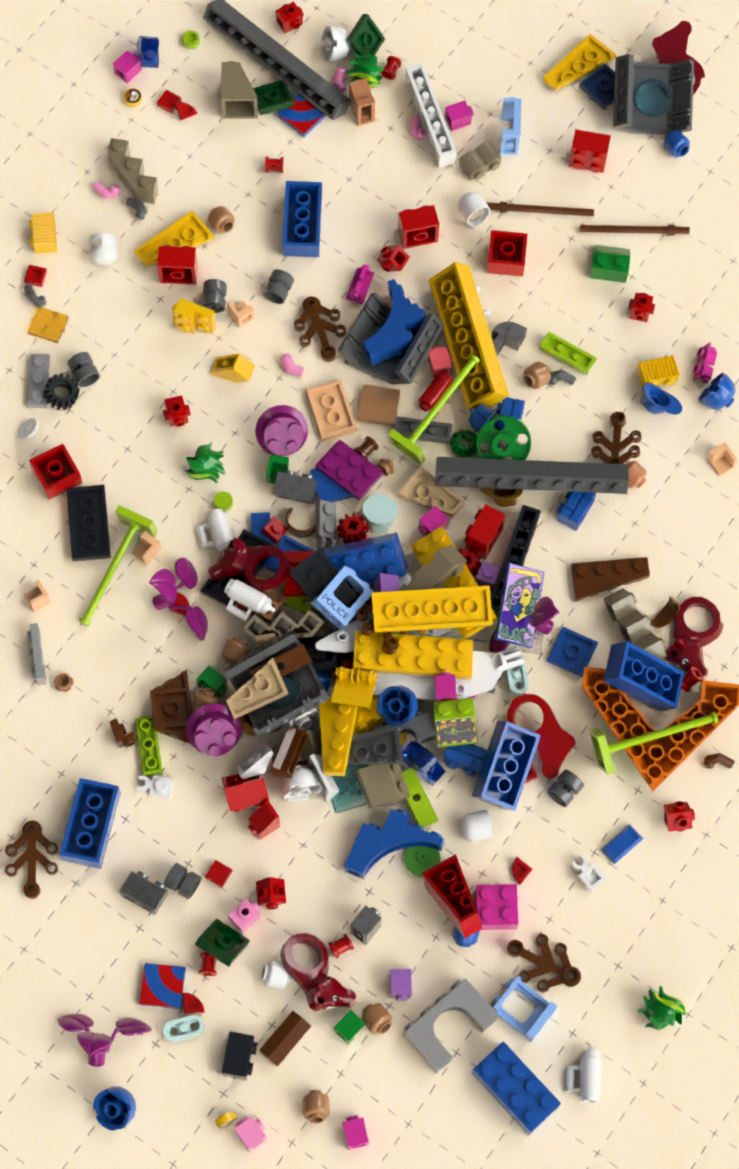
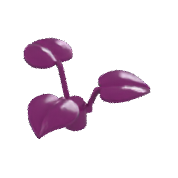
M180 558L175 563L176 575L181 580L179 585H175V577L168 569L157 571L150 579L149 584L154 586L160 593L153 597V605L157 610L167 607L169 610H188L185 613L186 620L196 636L203 641L208 629V620L203 610L198 606L192 608L191 606L174 605L179 588L185 584L188 589H193L198 582L197 572L193 564L187 558Z
M547 596L541 598L534 607L530 625L535 627V632L539 631L547 635L553 629L554 623L551 619L560 612L555 607L551 598ZM496 629L492 633L489 642V650L493 653L505 650L510 644L494 639Z
M68 1014L57 1019L61 1028L70 1032H80L77 1035V1041L89 1055L88 1064L94 1067H101L105 1064V1055L109 1053L110 1046L118 1032H121L123 1035L134 1036L152 1031L149 1025L138 1019L123 1018L116 1021L115 1026L117 1028L114 1029L110 1037L106 1034L90 1032L88 1027H92L94 1022L86 1015Z

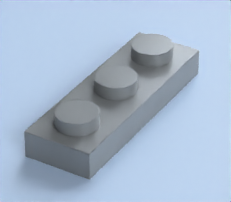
M31 354L28 408H47V399H44V389L49 380V354Z
M38 623L30 624V631H27L28 642H32L33 648L29 649L30 659L34 661L35 667L31 668L32 677L37 680L38 685L46 684L40 628Z

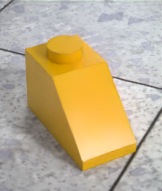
M240 353L215 358L210 374L236 383L246 382L252 377L255 365Z

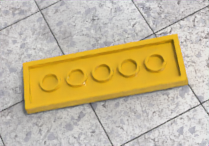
M443 526L410 545L421 566L424 564L428 566L434 560L433 555L442 548L452 545L456 549ZM465 564L463 572L457 577L453 576L447 579L443 587H475L478 584ZM492 610V621L495 622L498 618ZM487 626L458 628L462 637L467 639Z
M490 586L371 593L374 633L493 625Z
M355 631L353 668L355 670L361 669V671L431 677H435V675L443 672L455 674L457 679L471 680L473 640L391 634L392 637L397 639L399 646L395 654L388 655L381 649L384 641L382 633L372 632V635L365 636L361 631Z

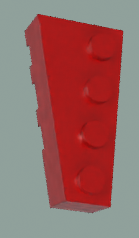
M456 854L421 873L426 890L464 938L483 929Z

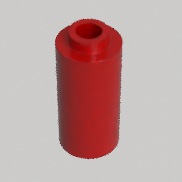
M439 372L418 399V406L421 410L428 412L432 409L452 383L453 379L445 372Z

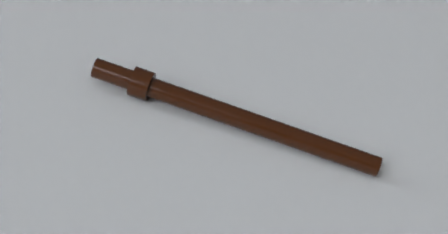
M500 201V203L486 202L490 210H499L502 213L516 211L594 216V209L507 204V202Z
M580 225V232L655 233L675 236V234H689L690 227H676L675 225Z

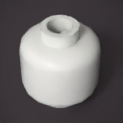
M271 960L268 964H264L261 973V980H264L265 985L268 987L284 989L287 983L290 984L292 981L282 962Z

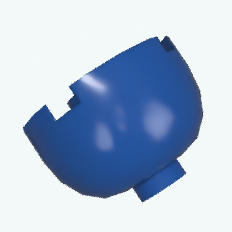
M722 372L710 382L709 388H705L699 397V401L712 410L722 409L724 406L728 408L735 400L733 398L735 385L731 378Z
M402 685L390 686L378 697V713L383 716L387 724L393 726L403 725L411 721L417 714L418 700L414 692L408 687Z
M112 1086L101 1091L95 1097L93 1103V1111L96 1109L98 1115L96 1117L97 1121L104 1128L111 1131L126 1127L135 1117L137 1108L133 1095L127 1089L119 1086Z

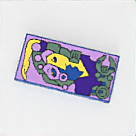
M507 563L495 640L526 648L533 647L535 627L530 625V619L536 603L541 598L545 572Z

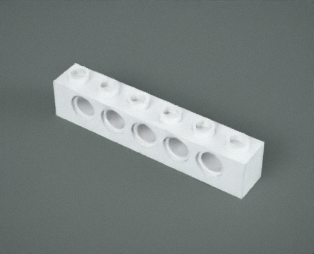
M423 63L406 67L405 80L426 131L438 167L455 164L457 151Z

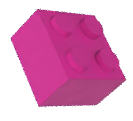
M517 884L476 885L475 906L483 928L481 930H517L519 925Z

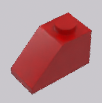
M268 800L248 818L250 824L248 829L253 836L257 835L260 840L280 827L279 815Z

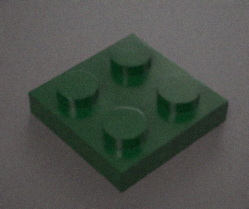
M362 14L346 41L357 55H367V51L375 55L384 42L385 37L369 14Z
M282 80L253 88L257 95L258 112L260 115L294 106V100L285 82Z
M216 918L197 939L195 945L229 967L248 946L250 940Z

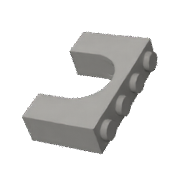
M466 978L462 982L460 980L456 981L450 987L452 989L451 992L447 995L443 993L435 1000L437 1004L431 1009L427 1007L421 1012V1018L416 1023L411 1021L404 1028L406 1030L404 1038L436 1074L450 1063L453 1058L434 1033V1023L442 1013L450 1010L463 1012L482 1033L499 1018L497 1012Z

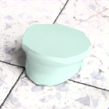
M385 494L371 495L362 504L363 518L368 521V527L373 532L384 533L389 530L398 515L397 503Z

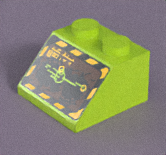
M474 698L434 702L438 747L478 744L477 714Z

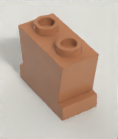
M357 79L350 82V106L357 125L360 126L374 122L375 100L371 94L367 79Z

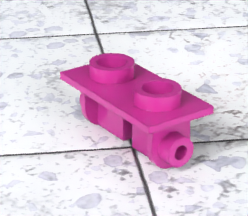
M363 264L360 268L357 267L346 296L347 300L360 304L364 303L375 272L369 270L368 265Z
M710 342L700 347L697 352L698 359L693 368L694 376L692 381L700 378L703 383H708L712 378L714 368L708 366V364L715 365L717 351L716 348L710 347Z

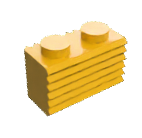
M54 212L32 214V220H29V230L33 231V236H30V246L34 247L37 254L57 252Z
M674 355L650 359L649 361L646 360L637 364L636 372L642 389H644L647 383H653L657 386L663 384L671 386L679 380L680 373Z

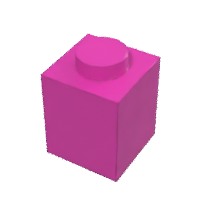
M128 50L124 52L113 63L114 74L126 83L130 82L142 70L141 60L138 55L132 54Z
M465 100L445 107V119L451 131L471 124L474 114L471 106H468Z
M435 506L419 519L418 529L423 536H426L441 526L444 529L448 527L449 519Z
M443 672L435 675L437 701L456 700L455 674Z
M358 1115L346 1118V1122H343L348 1150L368 1146L369 1140L364 1118H359Z

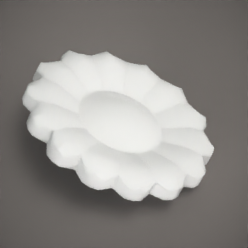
M30 418L22 423L18 431V438L26 440L34 436L39 426V421L36 418Z

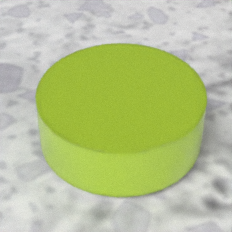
M187 31L182 35V44L185 48L194 49L198 47L200 39L197 32Z
M228 492L216 494L214 497L215 508L222 509L223 512L230 510L233 506L231 494Z

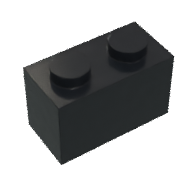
M229 1032L221 1071L222 1076L247 1081L248 1075H252L254 1063H251L252 1054L256 1055L258 1046L254 1036Z

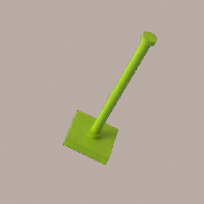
M473 354L469 356V361L409 438H405L393 428L388 433L391 444L420 465L426 459L423 450L416 446L415 442L474 365L480 362V359Z
M118 505L115 513L120 522L129 526V529L83 618L79 619L81 624L88 627L91 624L89 621L135 532L146 531L154 538L158 532L153 520Z
M714 711L710 713L711 715L610 745L606 741L605 734L598 728L591 729L589 731L599 768L607 775L615 773L610 756L612 752L712 722L716 724L718 723L717 714Z

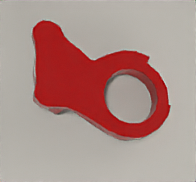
M535 694L518 696L511 701L512 703L507 710L506 721L517 725L515 721L516 712L525 703H535L542 709V725L534 732L541 735L537 749L542 761L543 775L548 779L555 778L559 773L561 765L576 745L575 738L561 728L555 714L545 699Z

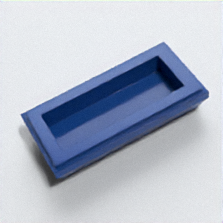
M629 824L607 843L601 851L615 865L644 838Z

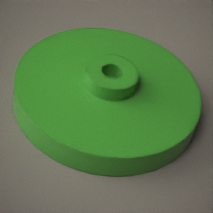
M408 847L404 855L406 868L410 873L418 877H422V872L437 865L441 860L439 850L427 847Z

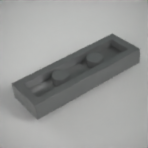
M397 416L395 431L405 438H409L422 420ZM431 421L417 440L450 444L453 424Z

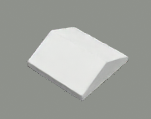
M267 740L236 765L242 779L265 773L273 755Z
M310 755L308 768L317 774L322 785V791L320 792L325 801L328 802L340 790L333 777L324 774L322 756Z

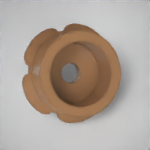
M380 459L377 467L383 471V475L393 474L394 464L389 459Z
M66 673L59 674L54 679L56 690L69 691L73 685V678Z

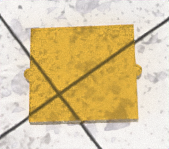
M38 307L34 318H31L32 323L27 333L58 343L62 333L65 332L69 316Z

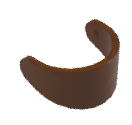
M290 508L285 517L289 533L298 538L311 536L315 532V525L308 530H298L289 524L288 519L293 511V508Z
M670 596L666 605L651 620V625L655 628H662L669 624L678 614L680 604Z

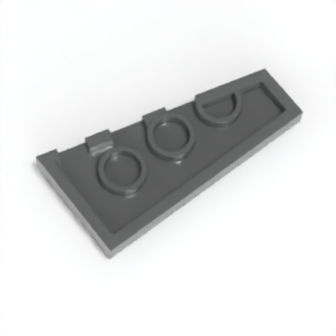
M398 726L352 736L347 764H404Z

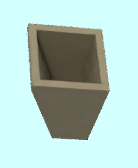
M222 62V118L258 119L257 95L240 62Z

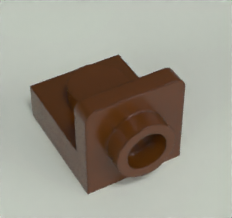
M117 718L109 721L119 748L123 746L127 748L135 744V741L138 740L135 731L127 734L123 723L119 724Z

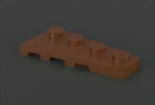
M648 557L571 564L575 602L650 577Z

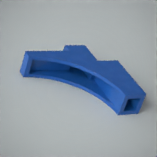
M395 279L388 281L392 308L386 323L376 334L363 341L364 352L372 366L406 352L414 339L412 332L419 330L426 318L423 308L420 309L417 303L411 304L409 298H405L401 284L398 285Z
M391 809L382 830L375 824L369 823L367 825L363 823L345 862L344 869L345 872L364 879L374 864L386 855L408 847H427L442 851L445 845L444 838L437 832L431 831L429 833L424 831V828L417 824L410 825L411 820L407 812L397 809V811Z

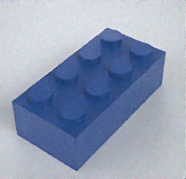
M286 181L282 243L283 256L320 257L322 182Z
M397 532L323 550L337 571L343 566L350 567L356 572V576L360 580H364L368 584L374 583L379 573L402 577L405 576L408 569Z
M625 641L611 645L603 681L661 712L677 708L684 672L634 644Z
M497 721L471 797L504 810L516 811L541 735L507 721Z
M83 778L79 779L59 854L62 861L99 869L102 868L121 795L119 786Z
M504 1041L472 1070L475 1078L529 1136L561 1105L560 1101Z

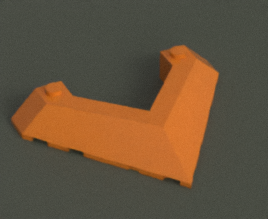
M584 666L582 687L619 742L656 731L645 720V717L637 707L629 701L623 691L603 681L606 669ZM702 680L699 686L698 702L667 727L711 715L710 713L714 711L717 714L718 723L714 724L712 722L624 749L652 792L739 706V684Z

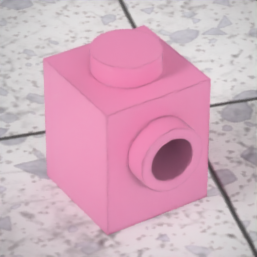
M245 898L228 914V919L243 934L260 918V908L254 901L249 902Z
M252 1116L250 1118L244 1117L236 1123L235 1132L249 1152L267 1140L266 1135L263 1133L265 1127L259 1119L254 1120Z

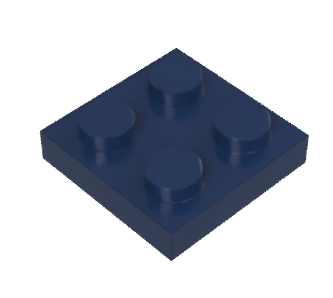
M606 63L579 85V88L603 110L614 102L615 72Z

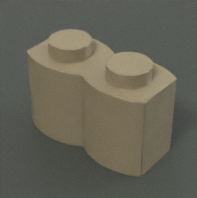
M490 141L479 145L476 149L465 153L459 158V165L470 180L482 178L485 172L494 171L501 164V156Z

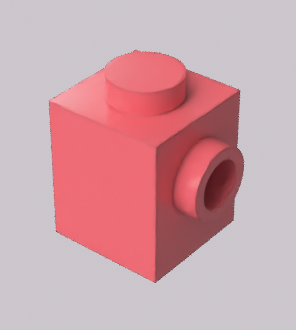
M447 347L432 348L428 353L432 377L435 378L439 372L451 375L453 360L451 354L447 351Z

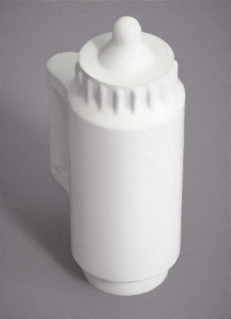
M214 509L208 513V522L197 526L196 529L202 549L215 546L220 554V551L227 547L233 538L226 514L222 509ZM207 528H210L213 538L209 542L205 532Z
M231 579L228 582L224 592L231 599L226 611L245 621L249 619L253 610L262 614H266L267 611H275V608L271 605L272 600L264 593L238 579ZM237 601L248 607L247 613L233 606L234 602Z
M592 1043L589 1044L587 1050L582 1052L580 1066H566V1092H580L582 1101L590 1103L599 1102V1097H601V1059L599 1051H595ZM575 1070H580V1088H574Z

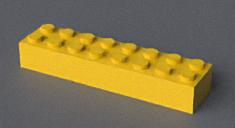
M454 262L430 278L429 284L441 323L444 325V334L457 375L469 361L471 354L480 359V362L474 365L460 383L467 410H470L472 407L477 408L481 404L491 408L507 398L509 393L470 267Z

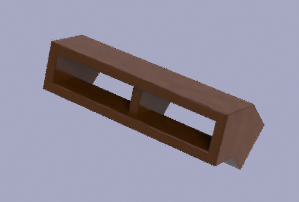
M288 726L269 772L280 777L292 778L308 738L304 729Z
M292 1011L259 1051L275 1066H279L310 1029L311 1025L296 1012Z

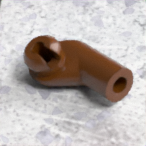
M722 753L707 755L703 763L708 769L713 768L714 764L718 763L731 769L734 765V760Z

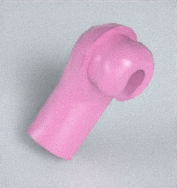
M339 67L334 72L332 82L340 92L344 93L347 88L342 80L346 77L345 71L347 70Z
M413 115L409 132L415 139L423 140L426 136V131L419 127L420 117Z
M99 182L93 185V189L103 198L117 197L120 193V187L116 184L111 185L110 188H105Z
M289 353L281 357L280 363L285 372L298 376L303 375L304 367L294 365L292 356Z

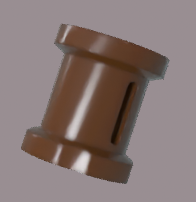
M367 436L365 441L359 447L354 448V450L368 459V456L374 450H378L379 446L371 437Z

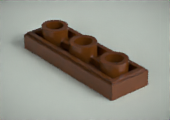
M304 644L274 658L277 667L281 662L285 665L283 670H279L282 677L312 662ZM267 662L251 670L252 676L261 670Z

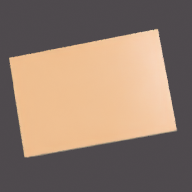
M341 380L305 389L321 441L357 432V426Z

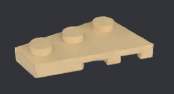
M423 467L397 493L398 497L429 509L437 506L445 515L452 518L465 505V501L448 487L435 486V477Z
M274 658L268 661L245 685L240 687L226 700L234 719H238L290 695Z

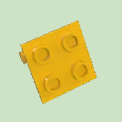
M343 666L336 668L337 679L331 702L370 708L378 673L361 671V669L355 670V668L348 669Z

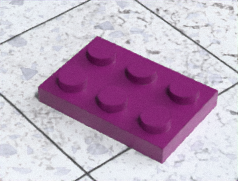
M340 439L315 465V469L319 470L358 501L383 476L381 469Z

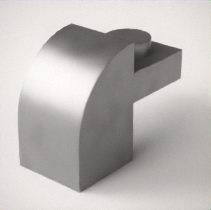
M510 321L496 325L492 330L491 338L497 357L504 345L518 351L526 337L527 328Z

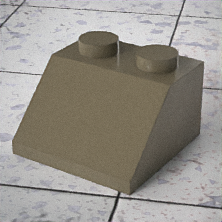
M373 764L356 770L369 808L394 806L410 797L408 786L404 781L399 764Z

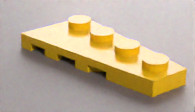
M589 34L545 74L542 81L551 89L557 91L598 69L603 64L616 59V54Z
M191 211L134 250V254L147 267L158 262L159 246L197 247L214 240L215 236L197 215Z
M326 700L319 704L323 772L327 776H345L358 706L333 703L331 700Z

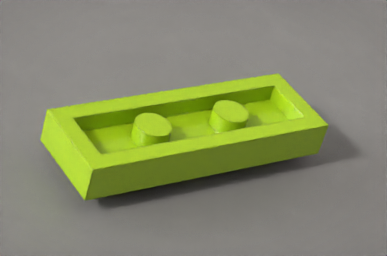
M551 332L547 333L539 345L540 350L585 375H588L597 360L595 356Z

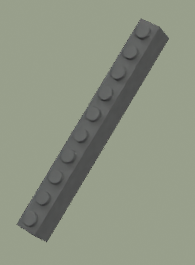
M215 0L207 4L203 18L330 119L335 120L346 114L351 99L226 1Z
M437 457L435 486L627 494L628 464Z

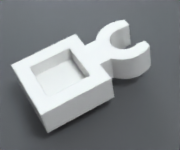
M153 775V779L149 780L146 776H139V781H144L145 785L142 787L137 786V791L146 792L150 790L149 795L152 797L170 799L173 778Z
M581 855L580 860L583 864L577 865L573 861L571 865L574 870L581 872L578 878L591 893L603 884L607 878L595 864L589 867L587 865V858Z

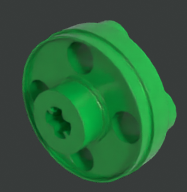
M496 415L479 429L476 438L477 452L480 458L503 459L509 456L513 460H526L531 449V434L527 426L520 419L511 415ZM498 419L503 420L505 426L501 429L496 428L494 422ZM525 434L528 440L525 443H520L517 440V436ZM502 439H504V442H508L506 447H503V444H499ZM483 442L489 443L490 450L483 451L480 448V444Z

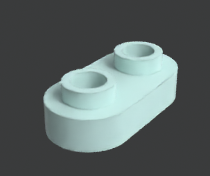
M525 664L517 666L518 670L516 671L512 668L506 670L509 690L516 696H521L528 690L529 682ZM520 684L522 688L517 689L515 685Z
M196 1015L170 1020L164 1025L163 1034L170 1042L195 1038L203 1033L204 1022ZM192 1024H197L198 1028L196 1030H191L190 1026ZM175 1028L178 1030L176 1035L170 1034L171 1029Z

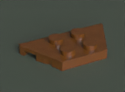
M185 670L175 678L164 682L163 685L152 689L149 695L154 731L190 744L186 734V725L192 714L188 675L187 670Z

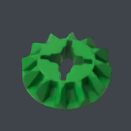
M460 429L450 439L451 450L459 457H472L477 453V435L469 429ZM463 437L466 441H470L468 448L464 444H460Z

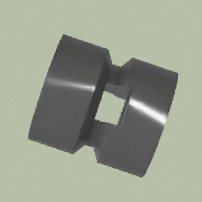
M280 269L273 270L269 282L263 290V296L275 304H283L288 296V291L294 283L293 276Z
M219 279L206 280L203 283L201 306L214 310L215 313L223 312L226 305L224 297L227 294V284Z
M88 352L77 353L68 360L67 364L74 374L79 387L90 386L99 380L100 374L96 366L93 365V360Z
M564 769L557 778L558 782H553L548 788L547 793L557 804L567 807L574 799L573 795H577L583 789L584 783L573 772Z
M177 862L169 871L164 885L174 891L178 889L179 895L190 899L197 890L202 876L193 871L187 873V869Z

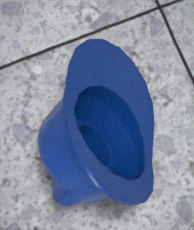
M647 383L644 386V395L640 399V403L650 413L660 414L667 412L677 415L682 412L683 407L673 395L653 383Z
M481 404L477 408L472 407L470 409L471 415L468 423L475 430V434L493 416L497 407L492 409Z

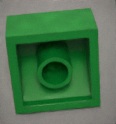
M594 245L590 278L626 283L630 265V249Z

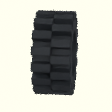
M60 373L59 377L55 374L46 383L44 399H47V404L51 403L52 408L57 406L56 410H60L61 407L63 410H66L67 407L70 409L78 398L80 391L77 388L78 383H74L75 379L73 377L70 380V375L68 374L66 377H63V373ZM59 386L64 387L68 390L69 395L67 397H59L55 394V388Z

